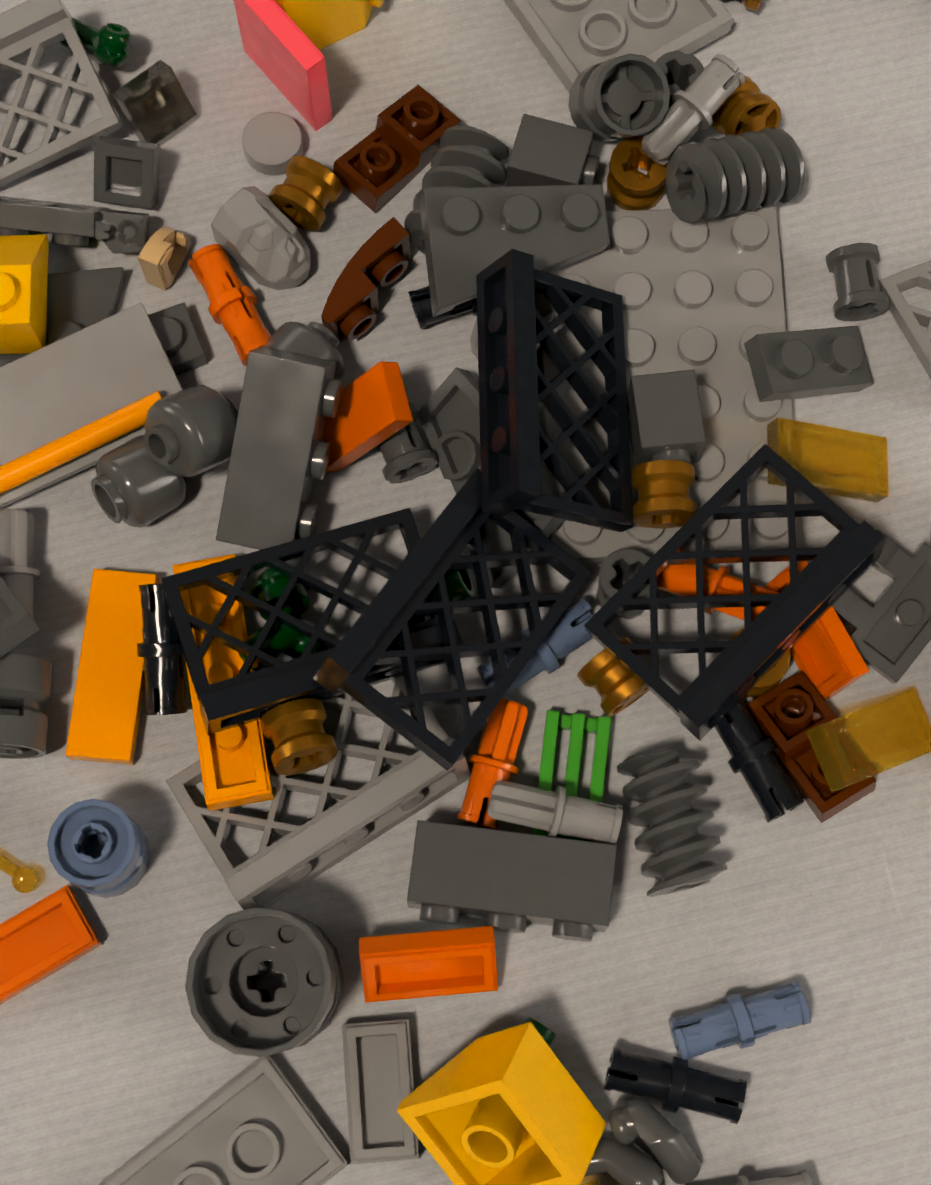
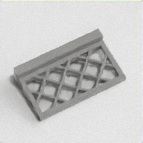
M27 0L0 13V71L6 69L21 74L11 105L0 101V112L7 114L0 133V187L96 141L100 136H106L123 128L76 31L75 23L62 0ZM66 39L73 57L65 78L38 70L37 68L44 49ZM28 58L25 65L18 63ZM80 71L88 86L77 83ZM34 79L61 88L51 118L23 109ZM73 92L95 99L103 116L81 128L62 122ZM19 118L47 127L40 148L28 154L9 149ZM59 131L67 134L56 139ZM5 157L13 160L3 165Z
M404 676L392 679L395 684L392 697L407 696ZM346 693L345 699L335 696L321 701L324 708L342 711L334 740L338 753L328 763L323 784L290 778L291 775H271L272 787L275 788L267 820L235 814L236 806L224 808L223 811H209L208 808L196 806L187 790L203 781L200 760L166 780V783L242 909L246 910L253 907L267 909L470 779V772L464 754L462 753L455 764L447 771L421 750L413 755L391 752L389 749L394 729L386 723L379 749L345 743L353 713L377 717ZM423 707L427 729L449 746L453 738L451 736L448 737L429 707ZM402 709L404 712L411 716L410 710ZM265 737V741L273 742L272 740ZM342 755L375 761L371 781L358 790L335 787ZM386 763L396 765L384 773ZM287 790L320 796L315 817L301 826L279 822ZM331 798L341 800L329 808ZM206 820L219 822L216 837ZM231 825L264 831L258 853L234 868L224 852ZM275 833L286 835L273 843Z

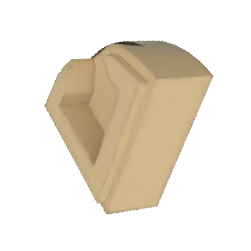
M165 226L157 230L150 237L138 256L148 284L165 291L171 287L193 244L189 235Z

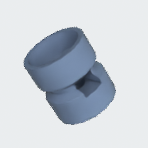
M84 800L76 802L63 810L52 824L47 841L49 859L58 874L88 894L104 898L123 895L135 887L146 873L150 859L148 839L140 826L123 810L111 802L103 800Z

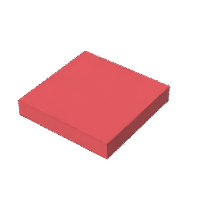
M234 0L245 53L312 128L318 131L332 120L325 56L274 0Z

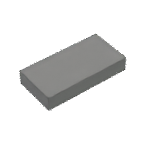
M410 1020L342 1025L351 1164L419 1159L418 1137L396 1111L401 1101L415 1090Z

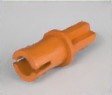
M696 564L668 565L657 576V590H664L680 597L697 596ZM703 565L704 596L743 595V579L730 575L729 567L721 565L716 570ZM750 582L751 594H779V592ZM767 606L751 607L752 621ZM744 607L704 608V612L713 615L718 610L744 620Z
M502 698L486 719L477 754L469 755L468 762L474 765L457 820L468 824L475 823L477 824L476 826L497 830L498 820L492 819L488 815L489 796L496 781H509L511 775H518L519 768L513 765L528 715V709L523 704Z

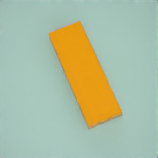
M93 569L65 753L69 759L126 765L134 764L145 687L144 657L137 656V643L143 642L139 585L159 584L160 580L156 574Z

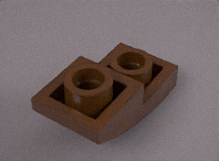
M417 85L378 115L375 131L334 161L333 173L345 188L375 213L424 169L431 161L433 154L440 148L442 134L447 128L460 125L461 120L420 85Z
M395 217L379 228L360 247L336 280L327 298L321 315L322 324L336 335L339 343L346 338L355 340L372 327L376 321L377 314L380 313L376 286L385 287L392 284L408 267V262L411 260L409 233Z
M802 671L748 703V709L765 739L772 737L778 750L774 754L821 823L875 790L876 779L838 731L839 719Z

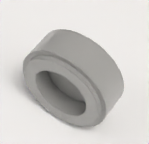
M265 112L251 119L244 128L242 145L246 160L252 168L266 175L286 173L285 168L292 157L302 156L303 143L300 129L291 117L283 113Z

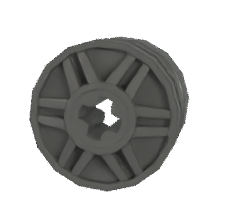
M253 907L226 915L204 932L189 958L185 990L192 1017L211 1041L233 1054L266 1057L304 1046L328 1027L341 1003L344 974L337 948L321 927L298 914L283 910ZM273 962V969L276 973H284L287 977L286 987L276 989L274 994L275 1001H270L268 990L257 989L256 985L257 976L267 974L269 969L268 963Z

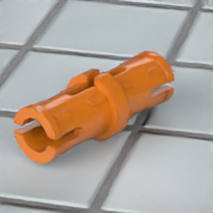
M220 244L205 246L191 256L193 259L188 261L189 267L194 272L210 302L208 310L215 323L222 324L235 346L234 348L239 355L240 361L244 366H247L249 351L264 346L271 338V334L262 322L255 307L257 303L255 294L250 287L244 286L240 278H238L224 247Z

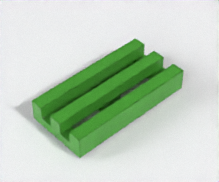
M547 710L538 788L551 791L558 729L569 730L570 738L564 787L566 788V795L577 797L583 733H594L595 741L588 800L602 802L611 718L598 716V719L585 717L586 714L573 713L572 715L560 714V711ZM533 828L532 835L547 836V831ZM562 834L556 835V838L588 841Z

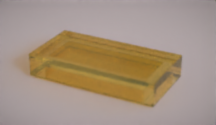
M779 417L767 424V445L822 493L876 503L889 496L887 438ZM768 470V484L786 487L780 479Z
M914 688L806 731L831 792L846 788L931 752V727Z

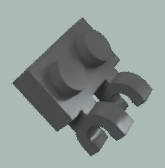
M877 529L885 538L880 557L872 567L888 575L893 580L872 606L863 601L851 589H848L834 603L833 608L841 622L853 628L849 636L864 662L894 684L900 680L931 640V547L924 542L910 556Z

